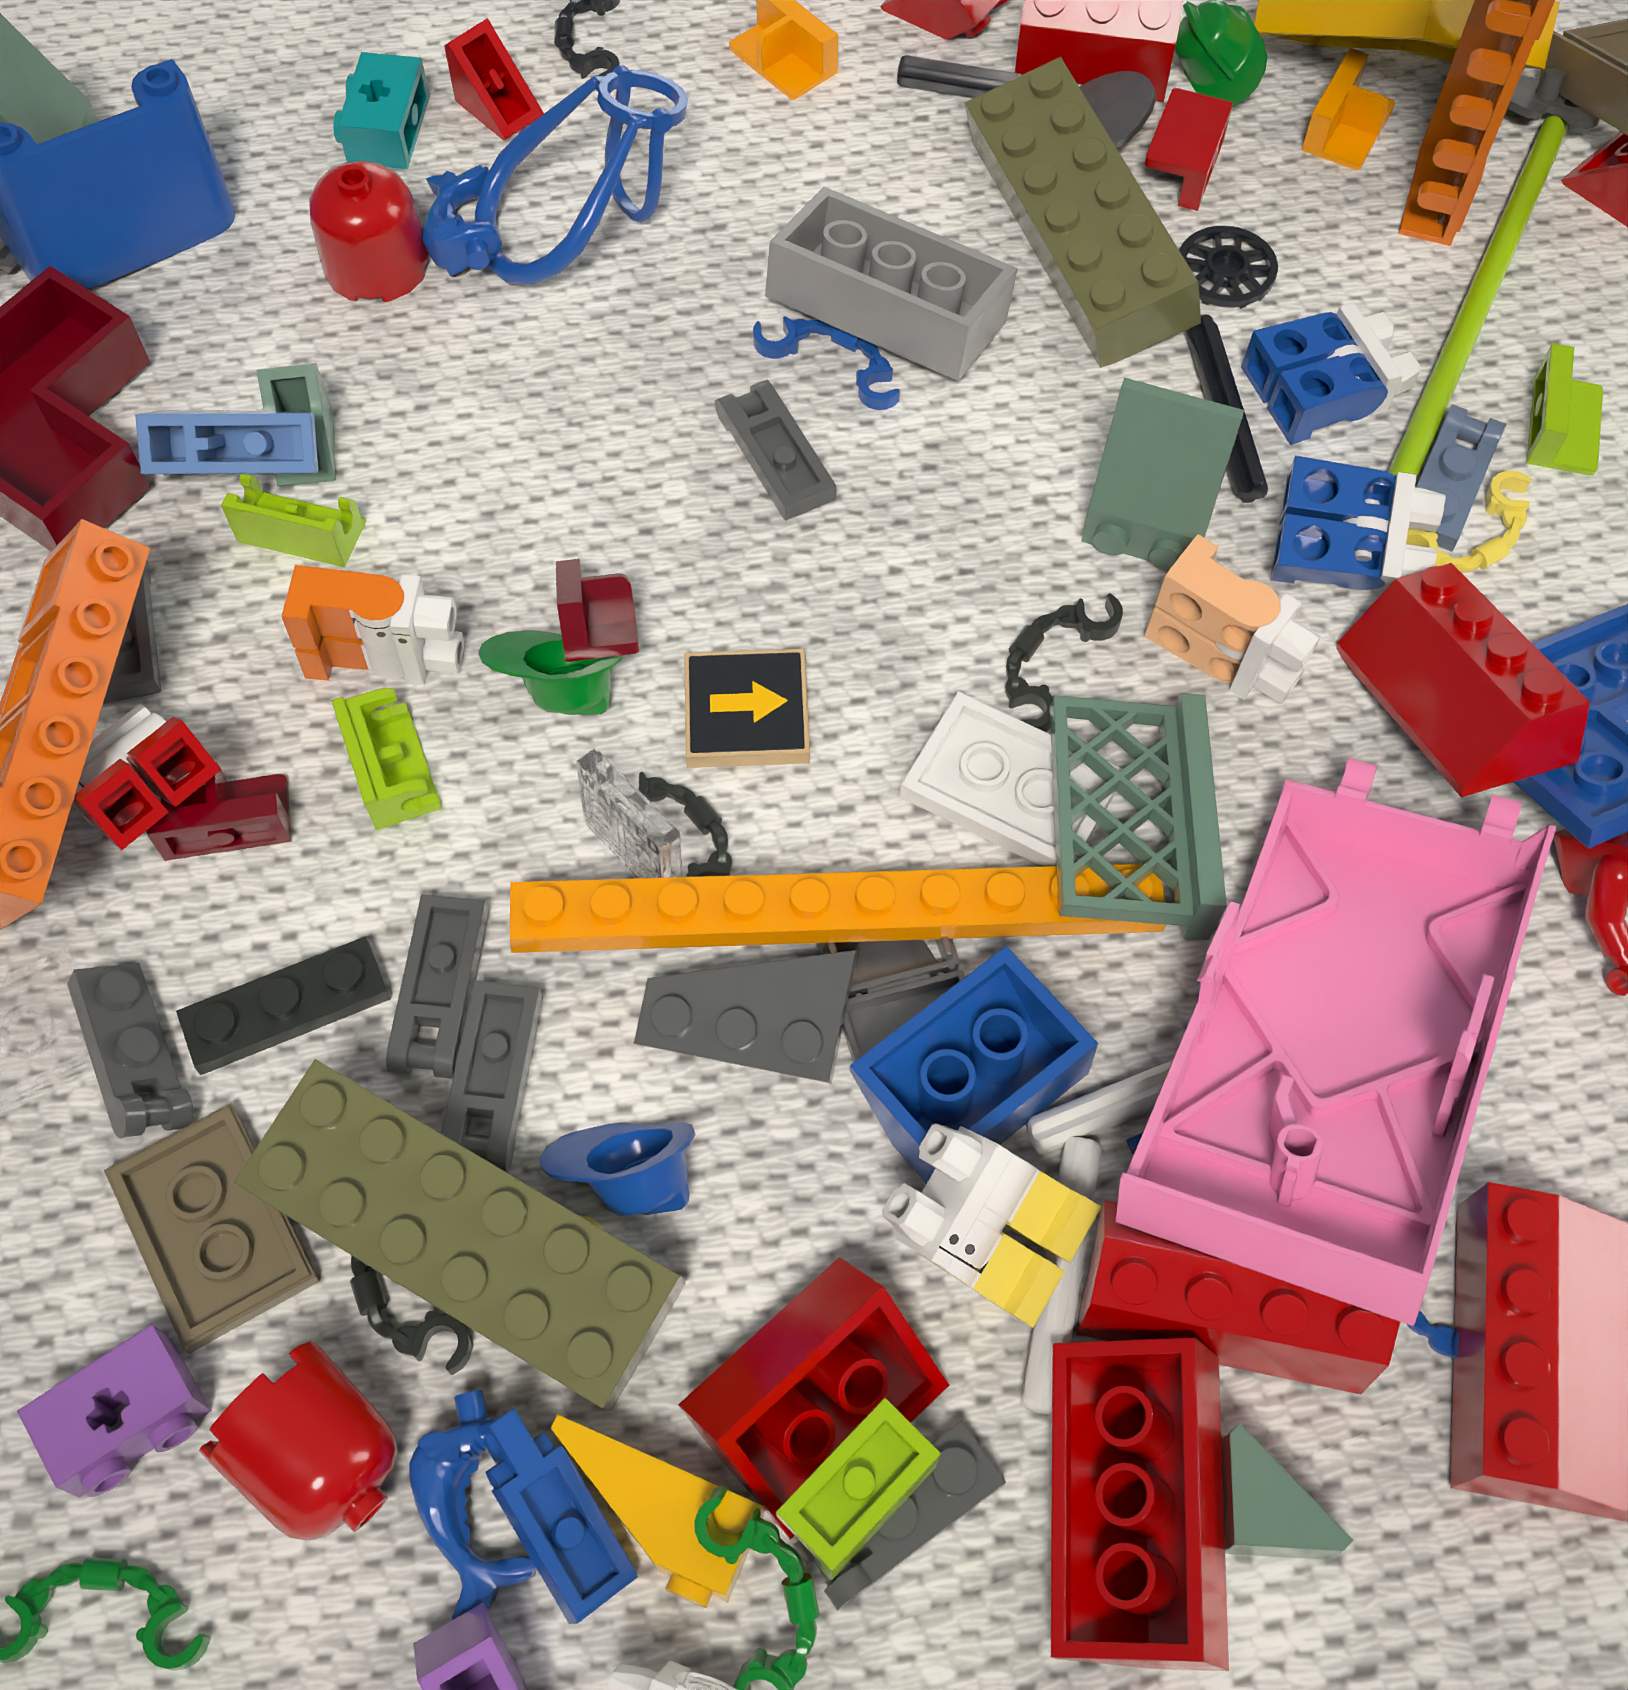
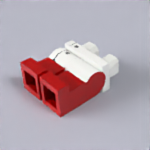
M138 704L91 741L72 804L87 822L97 828L122 851L169 813L154 794L176 807L221 771V768L182 720L172 717L166 722L158 714L150 713L145 706ZM188 774V775H187L186 777H184L182 780L178 781V780H179L180 778H182L184 775ZM137 815L134 819L126 823L129 819Z

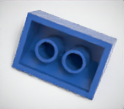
M1005 946L850 1065V1072L891 1144L927 1184L936 1168L919 1158V1146L932 1125L939 1124L957 1131L962 1126L1001 1145L1026 1125L1032 1116L1041 1113L1089 1074L1098 1042L1016 955Z

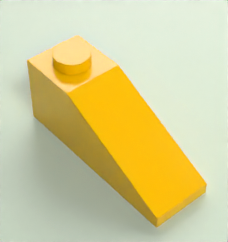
M557 1414L551 1430L659 1572L670 1576L665 1590L702 1608H707L712 1596L728 1603L750 1549H746L735 1564H729L725 1561L724 1557H718L707 1552L699 1543L695 1534L694 1524L697 1512L705 1497L713 1489L720 1486ZM727 1490L720 1505L712 1512V1518L715 1525L721 1531L727 1534H736L745 1529L756 1508L760 1509L762 1519L764 1511L762 1505Z

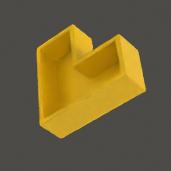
M1259 0L1254 25L1259 34L1309 46L1395 50L1451 63L1474 0ZM1554 2L1540 39L1535 40L1524 68L1545 69L1560 2Z

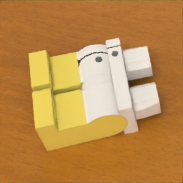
M934 1124L930 1127L919 1146V1158L936 1169L922 1193L905 1183L895 1188L882 1209V1215L898 1231L895 1239L915 1250L918 1254L988 1301L1034 1328L1065 1271L1003 1233L1004 1226L1070 1263L1099 1213L1101 1206L1041 1172L1001 1145L962 1126L957 1131Z

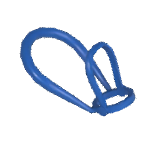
M620 65L606 76H592L588 81L520 131L498 154L486 175L475 209V221L486 220L496 225V214L502 191L515 168L595 89L598 92L597 102L602 111L611 117L605 144V168L566 237L547 255L530 263L513 262L500 250L494 259L489 260V265L486 268L508 284L535 285L560 274L586 248L603 217L611 195L622 212L633 221L643 223L650 219L657 209L660 197L664 135L673 126L681 123L686 115L688 96L681 86L657 73L629 70L626 66ZM631 87H641L661 93L673 101L675 107L669 110L660 107L652 112L632 109L628 107ZM617 89L616 97L614 99L610 93L613 90ZM623 124H626L628 126L621 137ZM640 128L651 129L648 181L645 201L641 209L634 205L628 197L620 178L621 170Z

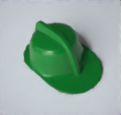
M1208 0L1196 6L1187 1L1183 4L1186 15L1179 24L1175 54L1184 69L1185 76L1196 93L1233 102V108L1245 101L1259 86L1266 70L1267 52L1265 44L1250 15L1242 6L1228 5L1218 0Z
M533 630L511 631L493 636L483 642L478 651L482 663L493 671L521 677L528 693L541 710L565 715H596L606 712L610 705L611 668L618 664L624 656L566 662L561 634Z

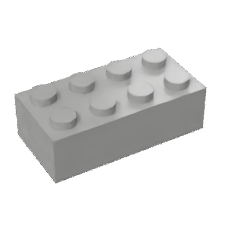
M824 186L770 241L765 296L795 311H800L877 345L890 353H895L938 374L959 381L1006 323L1018 268Z

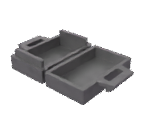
M948 936L935 939L943 962L937 960L925 940L816 943L820 955L854 950L857 952L842 1028L853 1063L965 978L964 971L958 970L960 960L953 939H948Z

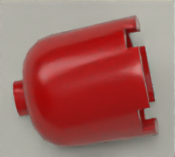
M365 160L345 162L327 171L317 181L309 197L310 223L327 282L336 293L351 301H358V297L366 299L381 297L383 302H389L410 293L425 277L424 269L428 262L429 253L423 243L422 226L408 186L399 174L376 162Z
M311 1340L289 1352V1357L297 1365L288 1370L277 1381L273 1383L264 1373L253 1380L229 1404L210 1427L209 1431L218 1441L210 1440L199 1449V1452L275 1528L290 1538L301 1540H314L326 1537L345 1523L353 1532L363 1527L388 1500V1496L380 1487L391 1474L398 1451L395 1434L387 1421L316 1342Z

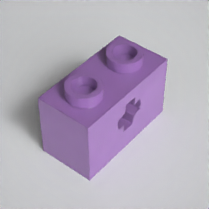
M151 1324L17 1410V1413L55 1487L80 1498L86 1493L88 1497L99 1496L121 1484L131 1473L128 1465L151 1450L155 1449L156 1452H165L180 1445L196 1432L197 1425L195 1421L212 1410L173 1340ZM125 1404L127 1407L121 1412V1419L124 1424L119 1429L114 1430L111 1427L118 1421L114 1410L120 1405Z

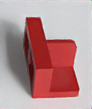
M1173 88L1146 154L1145 166L1183 176L1184 180L1178 206L1198 211L1225 139L1233 102L1180 88Z

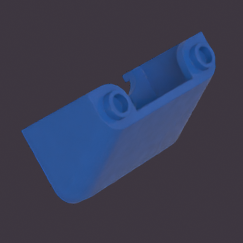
M173 59L148 66L138 72L133 78L131 88L138 107L45 142L36 144L24 128L12 123L0 122V237L30 282L47 267L52 266L86 289H91L195 247L222 234L234 222L235 211L233 202L186 76Z

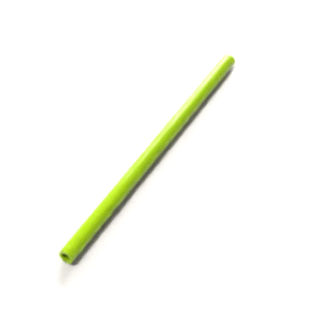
M1550 116L1543 121L1388 470L1389 473L1397 475L1398 472L1415 474L1416 478L1419 474L1567 134L1568 123L1558 116Z

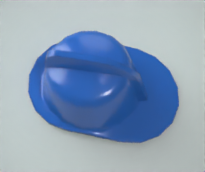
M670 1122L657 1125L632 1123L600 1125L571 1132L558 1138L547 1146L539 1158L541 1170L551 1178L587 1182L605 1208L617 1216L651 1215L682 1210L688 1204L690 1197L687 1184L689 1173L684 1149L690 1145L696 1134L693 1125L686 1122Z

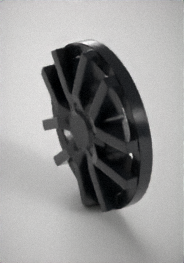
M1234 226L1207 227L1190 235L1179 249L1190 269L1198 273L1195 277L1199 283V298L1203 300L1202 304L1208 306L1213 304L1224 307L1245 308L1248 304L1258 300L1261 301L1272 289L1277 277L1278 261L1273 249L1261 237L1246 229ZM1221 238L1235 239L1234 246L1222 245ZM1212 239L1213 248L1199 243ZM1246 242L1256 250L1243 251L1241 244ZM1190 253L1202 259L1189 258L1187 255ZM1262 260H1265L1267 263V265L1250 264ZM1267 277L1262 285L1255 278ZM1206 281L1214 284L1210 290L1201 285ZM1243 284L1250 292L1243 294L1239 285ZM1225 288L1230 295L1219 293Z

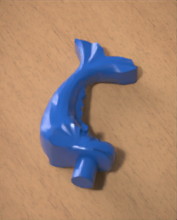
M478 165L457 176L453 172L446 171L443 175L426 178L433 194L437 198L426 213L422 229V239L435 265L446 269L450 276L463 271L468 266L475 270L485 269L489 265V260L494 259L497 256V252L501 250L502 238L493 222L486 220L464 222L461 215L455 216V210L460 205L479 196L482 183L489 172L487 166L482 167Z
M482 1389L466 1392L454 1397L459 1426L424 1435L419 1439L418 1446L409 1463L410 1484L419 1516L434 1544L459 1573L462 1589L452 1615V1620L481 1603H484L487 1610H489L496 1599L497 1590L501 1586L520 1584L534 1577L537 1572L530 1557L518 1556L490 1561L482 1558L471 1549V1528L466 1523L469 1513L465 1507L468 1497L465 1491L471 1484L470 1476L479 1468L483 1454H488V1449L477 1429L494 1418L488 1417Z

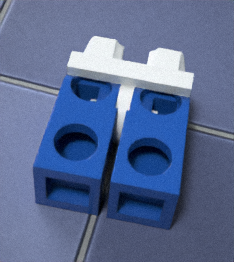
M1355 303L1340 306L1337 314L1333 312L1321 313L1254 330L1241 365L1243 372L1262 402H1269L1267 410L1290 445L1310 439L1314 430L1343 420L1357 421L1370 414L1376 415L1387 411L1394 395L1413 388L1421 371L1420 364L1411 352H1402L1392 356L1387 352L1386 349L1389 348L1394 333L1393 325L1385 313L1381 312L1363 316Z
M1295 455L1286 478L1279 522L1281 526L1277 534L1270 581L1294 584L1295 580L1335 584L1344 588L1372 590L1371 592L1382 594L1396 578L1424 571L1435 566L1437 549L1406 544L1408 528L1436 532L1443 517L1446 496L1427 489L1416 488L1415 474L1398 472L1397 475L1382 470Z

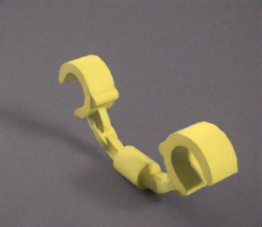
M1503 471L1492 479L1485 494L1487 505L1485 511L1488 514H1496L1502 517L1503 524L1508 530L1502 538L1498 536L1493 537L1473 549L1470 556L1451 558L1447 553L1438 550L1436 541L1438 535L1435 532H1427L1425 530L1408 528L1406 544L1436 548L1437 558L1435 566L1452 563L1461 573L1472 572L1478 568L1485 570L1508 556L1509 550L1514 547L1519 538V530L1527 522L1526 510L1530 502L1508 499L1500 490L1509 489L1525 493L1531 478L1517 471Z

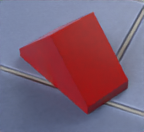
M488 18L444 45L455 101L502 140L507 139L544 114Z

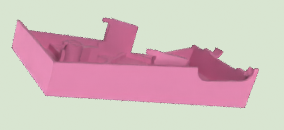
M1348 758L1341 784L1338 785L1336 792L1288 779L1285 780L1281 797L1242 906L1239 910L1240 904L1229 902L1208 948L1205 962L1197 981L1201 982L1198 1002L1127 1173L1123 1172L1121 1175L1116 1222L1414 1326L1429 1283L1511 991L1516 965L1557 826L1548 825L1523 841L1512 839L1523 802L1495 795L1491 797L1482 830L1367 801L1377 765Z

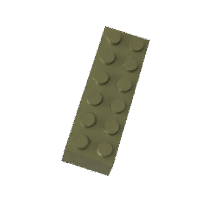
M1061 57L965 102L973 145L1100 368L1117 363L1201 324L1198 280Z
M314 1059L233 1182L606 1410H612L686 1284L680 1275Z

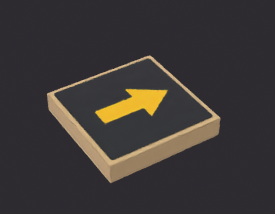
M805 649L684 653L687 768L810 764Z

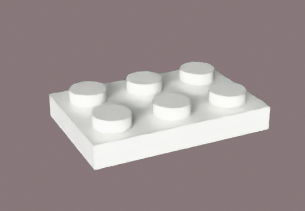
M958 691L900 786V797L1042 867L1057 866L1051 735ZM1084 763L1070 772V778L1089 795L1106 783ZM1110 763L1119 772L1123 770L1122 768ZM1116 791L1099 804L1107 809ZM1071 801V809H1072V808H1074L1076 805ZM1085 814L1072 824V831L1088 844L1098 824ZM1074 855V863H1075L1076 861L1079 860V858H1078L1076 855Z

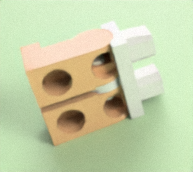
M1197 534L1166 573L1155 603L1156 607L1152 612L1144 637L1209 676L1224 683H1232L1229 691L1244 700L1251 690L1256 688L1282 704L1300 680L1305 670L1303 665L1316 648L1321 636L1294 620L1301 605L1299 600L1287 593L1279 600L1276 592L1268 585L1259 581L1244 580L1215 562L1214 558L1219 547Z

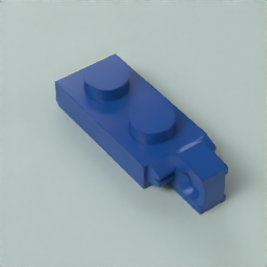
M515 1408L500 1413L477 1429L493 1461L496 1463L485 1473L491 1486L494 1488L491 1490L568 1624H578L638 1578V1573L562 1445L554 1446L545 1432L532 1439Z

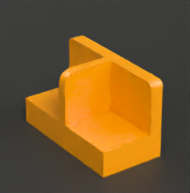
M756 0L757 25L729 42V50L791 100H796L838 73V34L795 0Z
M1349 48L1312 113L1302 151L1353 170L1361 169L1395 106L1394 100L1359 87L1369 54Z

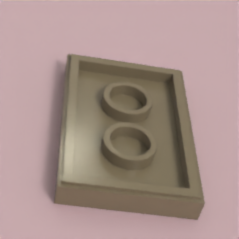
M232 1103L104 1170L182 1348L189 1354L320 1282L290 1218L233 1183L256 1148L237 1109Z

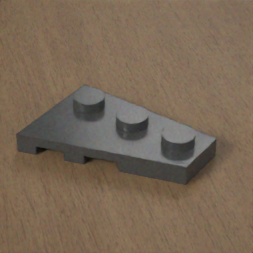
M854 950L647 978L634 1044L832 1084L857 952Z

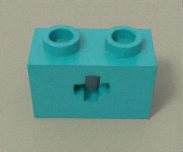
M361 52L354 74L350 73L347 77L346 99L342 110L336 111L333 123L335 140L337 143H342L347 162L365 160L380 163L389 168L408 169L430 98L422 57Z

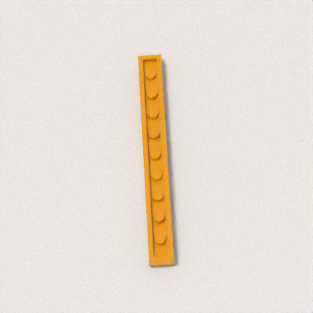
M1113 864L1112 866L1124 877L1128 878L1143 864ZM1057 866L510 882L511 953L941 939V937L948 936V939L1142 933L1163 932L1166 927L1165 924L1059 916ZM1087 868L1075 878L1076 895L1105 897L1113 890L1090 868ZM1154 873L1136 886L1151 901L1166 903L1162 880Z

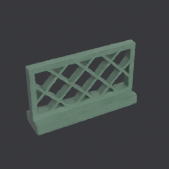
M1181 693L1176 706L1053 695L1050 704L1059 916L1182 926L1183 938L1209 940L1227 907L1206 696ZM1067 718L1089 720L1102 733L1086 744L1067 727ZM1133 724L1159 726L1160 741L1148 749L1126 729ZM1111 741H1114L1135 759L1120 772L1097 753ZM1082 763L1106 782L1090 795L1070 778V772ZM1144 768L1162 782L1165 787V791L1154 800H1151L1129 781ZM1115 791L1139 811L1124 824L1099 804ZM1071 801L1076 805V806H1075L1074 808H1072V809H1071ZM1085 814L1109 834L1108 837L1094 848L1090 847L1072 831V824ZM1148 819L1169 837V844L1159 853H1155L1132 833ZM1117 844H1121L1143 864L1128 878L1124 877L1102 857ZM1074 855H1076V856L1079 858V860L1076 861L1075 863H1074ZM1170 858H1171V866L1166 862V861H1168ZM1087 868H1090L1113 890L1105 897L1076 895L1075 878ZM1154 873L1173 890L1174 903L1153 902L1136 886Z

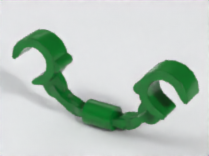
M723 1485L713 1489L705 1497L697 1512L694 1524L695 1534L699 1543L707 1552L718 1557H724L725 1561L729 1564H735L740 1555L748 1548L762 1554L772 1553L777 1558L781 1569L788 1576L782 1580V1588L789 1620L792 1624H799L795 1641L796 1649H788L777 1657L767 1654V1651L763 1648H757L753 1656L742 1665L733 1688L737 1690H750V1682L766 1680L772 1683L778 1690H794L795 1685L806 1673L808 1663L805 1656L813 1648L817 1635L815 1619L820 1616L812 1575L804 1572L803 1561L799 1554L780 1538L778 1528L773 1523L761 1518L759 1508L753 1511L745 1529L739 1533L727 1534L715 1525L712 1512L720 1505L728 1490V1487Z
M88 1557L84 1560L83 1564L71 1563L63 1565L43 1580L29 1581L15 1597L9 1595L5 1597L6 1603L19 1615L21 1629L18 1637L12 1644L5 1648H0V1663L15 1662L28 1655L38 1639H43L48 1633L47 1626L41 1624L39 1614L51 1600L52 1591L57 1587L69 1586L78 1581L81 1589L121 1591L126 1581L132 1587L149 1593L147 1607L151 1618L145 1627L137 1631L136 1638L138 1641L143 1642V1650L146 1657L155 1666L173 1671L187 1669L202 1658L211 1640L210 1636L199 1634L182 1653L176 1656L166 1654L162 1647L164 1629L170 1622L185 1614L189 1607L181 1603L179 1595L174 1588L168 1585H159L152 1573L138 1566H128L126 1559Z

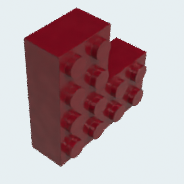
M52 266L47 267L0 306V517L51 552L81 519L106 528L151 487L145 474H141L140 464L130 444L89 417L150 363L149 357L129 315Z

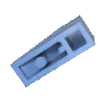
M158 410L135 414L141 474L318 472L314 413L239 410Z

